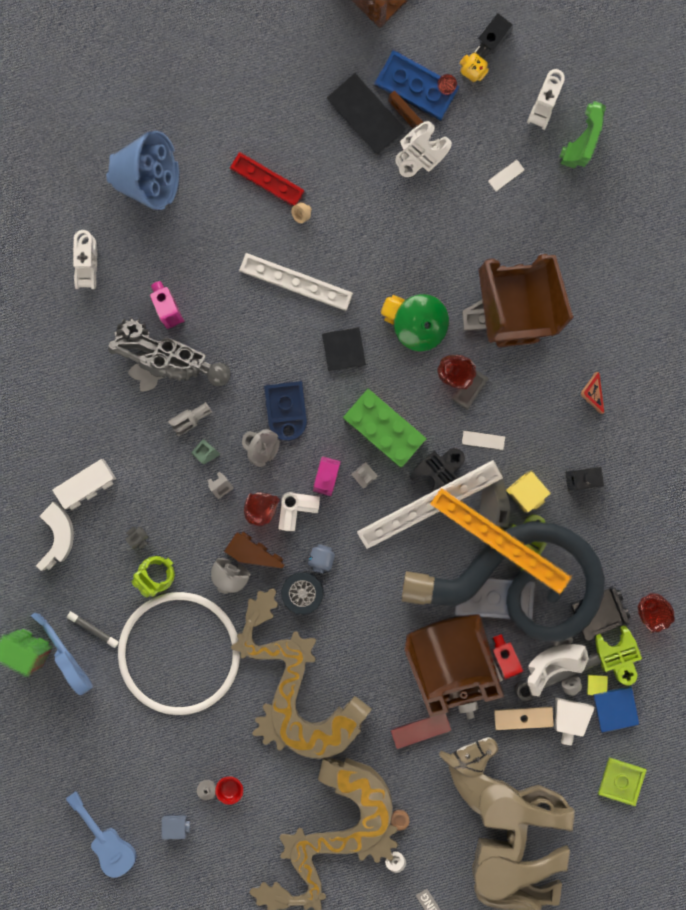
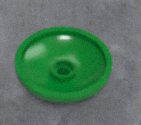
M417 294L406 299L398 308L394 318V330L398 340L405 347L413 351L421 352L433 349L444 339L449 327V316L446 307L439 299L428 294ZM426 322L429 323L427 328L424 327Z

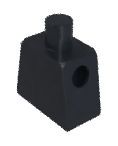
M497 13L478 38L480 45L475 50V53L483 59L489 51L494 54L513 31V24ZM490 37L495 38L494 42H489L488 39Z
M602 467L565 472L568 491L604 486Z

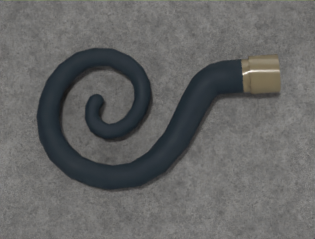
M530 521L508 528L505 532L524 545L532 542H549L562 547L574 556L582 567L586 578V592L578 611L567 621L557 626L547 627L533 622L522 610L520 602L521 592L527 583L536 578L524 569L514 578L508 589L506 604L509 617L519 630L530 638L540 641L559 642L577 635L591 623L600 608L604 596L605 575L600 558L586 540L572 530L558 524ZM487 544L456 580L429 577V574L406 571L401 602L420 605L427 603L440 606H457L473 598L506 556ZM552 589L547 594V601L549 603L558 602L563 595L564 589L560 594Z

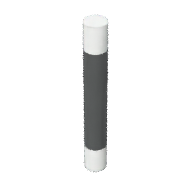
M70 611L66 618L113 648H116L119 642L73 612Z

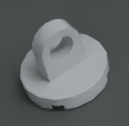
M269 429L262 430L259 433L251 431L245 433L242 445L248 451L249 461L258 467H263L267 465L265 464L267 461L273 460L279 449L278 435Z

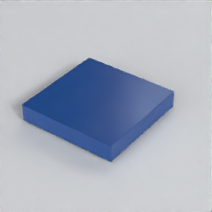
M631 686L593 694L601 732L639 725Z

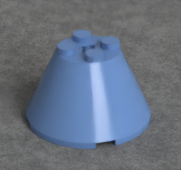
M150 131L117 153L111 154L109 158V172L106 175L107 182L111 183L117 191L152 209H165V206L171 204L174 200L179 183L178 161L174 160L172 151H175L170 139L160 131Z

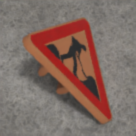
M595 372L582 390L581 397L585 398L586 402H589L600 414H603L604 404L600 373Z

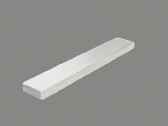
M248 253L245 254L239 270L247 275L347 311L353 295L352 292Z

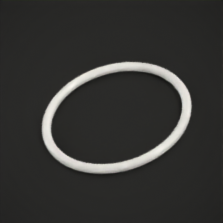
M174 592L150 599L130 616L119 639L118 663L127 687L144 705L165 714L187 715L212 706L225 695L237 675L240 651L233 650L230 672L224 684L210 698L189 707L165 706L145 696L134 684L128 672L125 657L126 643L135 622L143 613L157 604L171 600H187L201 604L214 612L225 625L232 645L239 640L231 620L215 603L192 593Z

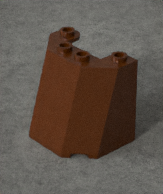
M541 254L532 265L524 266L523 264H518L513 267L501 266L500 261L491 258L485 260L479 268L487 337L489 342H496L498 347L535 344L540 342V337L559 334L573 319L556 255Z

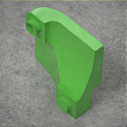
M596 101L588 104L585 115L588 116L586 120L588 128L575 142H569L566 147H562L559 155L562 158L560 164L574 169L577 165L582 167L587 165L592 157L602 128L603 115L606 111L605 105Z

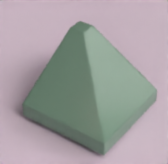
M204 439L191 452L203 465L220 455Z

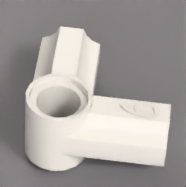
M292 492L285 493L281 499L278 529L295 531L297 511L318 513L320 496ZM292 496L295 498L296 502L293 506L285 504L287 497Z

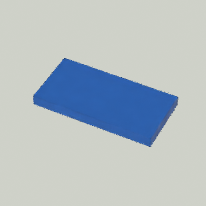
M394 50L391 52L374 84L389 93L395 90L405 102L440 121L460 87L454 84L453 92L440 91L439 84L443 79L442 76Z

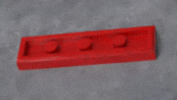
M241 152L237 154L230 166L232 171L292 206L298 204L305 192L304 189Z

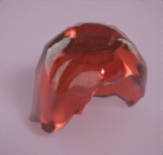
M447 355L441 359L440 365L437 368L439 379L443 383L459 389H467L471 386L477 373L476 365L473 361L463 355Z
M250 493L244 504L246 521L256 526H264L270 523L275 516L280 499L269 493Z
M650 593L641 598L637 608L641 621L651 633H658L668 629L675 619V611L672 605L663 596L656 593Z

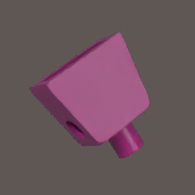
M161 281L153 283L151 288L154 293L150 294V297L160 320L167 330L185 322L168 287H164Z
M326 457L321 458L313 492L332 496L341 461Z

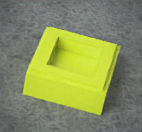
M587 675V695L607 692L608 676Z

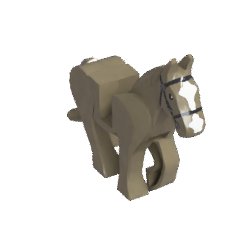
M487 737L463 746L452 754L441 750L439 756L449 765V770L458 792L467 804L481 815L484 826L507 829V840L509 842L486 838L478 839L475 859L472 865V875L475 881L474 890L477 899L485 905L496 909L541 910L543 905H559L562 883L559 879L541 887L532 884L540 882L554 873L567 871L570 853L568 846L565 845L555 849L547 856L535 861L524 862L521 860L525 850L528 825L553 827L572 832L574 809L570 808L561 794L539 784L524 790H516L502 780L485 775L484 770L488 760L498 752L497 743L493 738ZM539 803H546L549 805V810L537 807Z

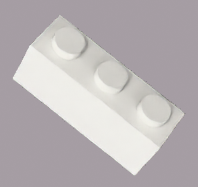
M100 459L54 488L53 492L63 508H70L72 511L81 505L80 501L83 499L89 500L95 497L97 490L101 488L105 490L112 486V481L116 477L105 460Z

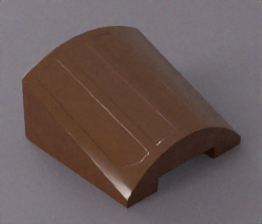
M480 614L448 618L407 634L405 653L430 717L447 713L449 708L481 699L488 702L504 697Z

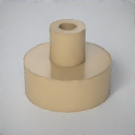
M298 203L292 207V216L296 222L304 223L311 217L312 209L309 205Z

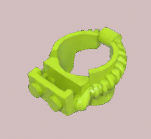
M151 556L140 564L138 572L133 575L134 579L131 582L144 597H154L157 592L168 589L173 583L175 571L172 565L174 563L169 558L164 559L161 556ZM163 563L168 568L166 570L167 578L165 582L159 584L149 578L147 568L151 564L161 565Z

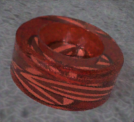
M450 74L442 75L438 80V90L445 95L452 94L457 87L455 77Z

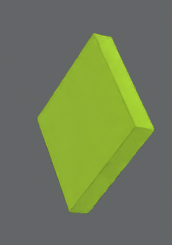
M609 757L598 795L636 806L647 770Z

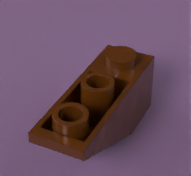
M244 531L242 533L237 532L224 550L225 553L241 563L283 568L285 565L282 557L276 553L273 555L268 553L266 546L260 542L258 544L252 542V537Z

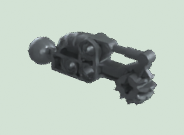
M132 317L129 318V321L123 319L122 324L117 325L114 341H111L108 345L109 353H117L138 362L141 368L149 371L155 377L167 376L170 380L174 378L178 379L177 381L182 379L188 381L190 377H197L199 372L207 375L212 385L218 387L226 385L231 378L230 369L224 363L217 362L211 365L205 362V354L173 339L164 338L161 341H156L149 338L145 323L140 324V319L133 321ZM126 349H140L149 354L139 357Z

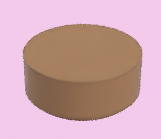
M396 810L392 813L390 823L396 826L397 830H404L409 825V816L403 810Z

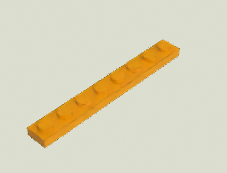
M442 488L430 503V505L559 594L571 579L569 575Z

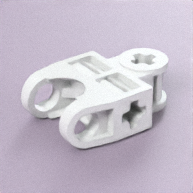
M554 69L548 73L528 118V124L531 122L545 130L565 79L563 72ZM558 74L561 77V81L557 77L551 75Z
M423 122L400 141L403 150L396 156L395 161L402 176L411 177L422 167L429 172L450 150L452 142L447 137L429 141L435 128L431 122Z
M80 230L74 236L73 266L75 267V289L80 287L96 289L97 242L86 230ZM81 234H86V235H83V236L79 239V242H78V237H79ZM86 238H89L88 242L86 244H83V241Z

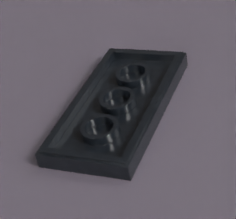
M356 73L327 97L330 104L376 155L380 154L406 130Z

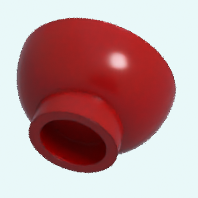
M227 776L217 783L215 793L220 802L232 805L242 798L243 786L237 778Z

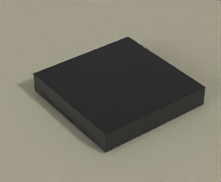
M360 327L322 333L328 372L366 365Z

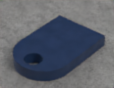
M302 381L265 385L264 390L270 430L278 435L277 438L286 441L300 437L307 425ZM290 425L294 428L292 436L284 435L283 429L285 426Z

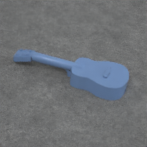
M32 614L31 617L43 626L45 632L57 648L54 660L69 685L79 695L89 691L93 687L91 681L71 653L67 651L53 628L40 614Z
M75 791L66 798L67 802L74 811L79 813L96 837L91 844V848L99 857L102 871L112 878L119 877L129 871L137 857L133 846L122 840L116 830L112 828L102 832L83 807V802L78 792Z

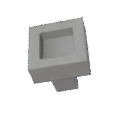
M366 462L351 474L363 489L378 477Z
M221 472L217 473L219 478L213 482L211 478L207 480L208 487L218 499L234 489Z

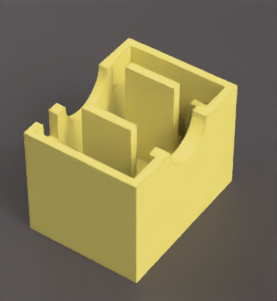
M532 471L526 472L506 489L507 493L524 512H530L532 509L536 510L545 503L544 499L551 494Z

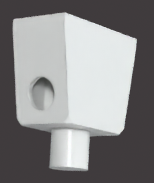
M555 698L554 729L558 732H563L562 744L572 745L574 735L584 736L594 710L592 705Z

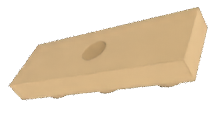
M553 707L494 710L496 730L554 727ZM522 715L527 716L525 721L520 720Z

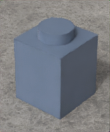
M187 815L163 816L162 839H185L187 833H190V821H187Z

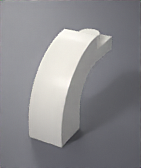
M52 502L40 515L51 527L54 534V543L51 550L36 565L41 571L50 570L56 564L55 559L63 562L69 555L73 545L74 530L71 519L57 502Z
M576 644L559 645L549 648L536 656L528 666L531 674L528 678V686L532 695L540 696L548 679L556 673L562 671L582 673L589 660L586 647Z

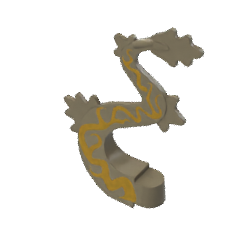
M272 588L268 592L258 591L257 600L252 598L248 600L246 623L243 632L237 635L239 641L234 643L231 649L240 651L242 659L246 656L254 659H281L286 663V668L275 692L273 703H265L263 705L266 716L256 717L255 721L259 723V727L252 734L254 736H263V744L265 745L275 740L279 751L287 745L294 752L310 758L331 757L343 752L361 732V723L372 708L354 696L343 709L339 706L329 718L322 722L311 723L299 716L296 709V699L306 662H315L316 660L311 653L316 639H303L297 631H294L290 640L284 639L261 646L256 645L252 639L253 627L272 619L274 615L270 610L278 606V602L274 599L276 595L275 589Z
M328 757L323 758L318 780L323 784L336 788L335 793L346 796L357 803L361 810L359 822L353 828L345 831L314 833L305 836L303 829L299 827L294 835L281 834L279 838L285 849L280 857L291 859L294 868L307 883L308 890L305 894L292 896L278 882H274L272 887L268 886L266 882H262L259 888H251L250 894L257 899L256 904L258 906L267 904V910L286 909L290 906H303L306 910L309 907H313L315 910H321V900L326 898V894L321 892V880L312 861V856L317 853H358L361 861L371 854L376 863L380 862L381 857H385L389 861L393 860L391 848H396L398 843L390 838L392 834L397 832V827L390 825L393 808L392 798L385 781L371 766L346 758L345 762Z

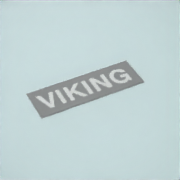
M428 889L416 895L424 910H440Z

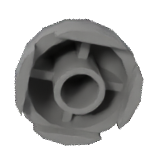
M217 558L211 570L213 584L223 594L239 592L247 584L250 572L241 564H238V567L230 564L232 560Z

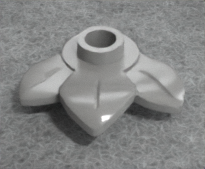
M141 353V354H138V356L141 357V356L146 355V354H148V353ZM139 363L132 366L128 371L132 378L141 380L140 391L152 390L156 387L158 380L163 378L162 376L155 377L151 375L149 371L141 368Z

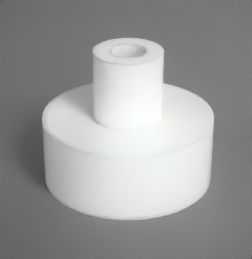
M392 852L393 860L389 861L386 859V866L390 871L399 873L404 870L406 859L401 853Z

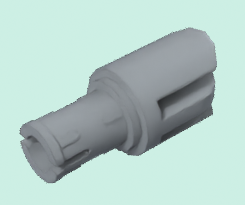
M205 402L192 411L185 410L168 422L179 437L196 427L198 420L212 413V411Z

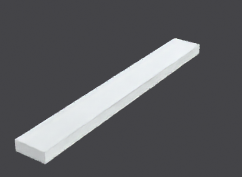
M494 460L441 488L460 501L501 480L503 477ZM441 488L357 531L366 549L439 512L430 503Z

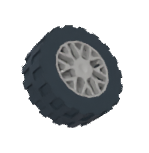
M296 572L290 575L284 582L281 589V597L288 610L295 614L305 615L312 613L319 607L323 600L324 590L320 580L313 574Z

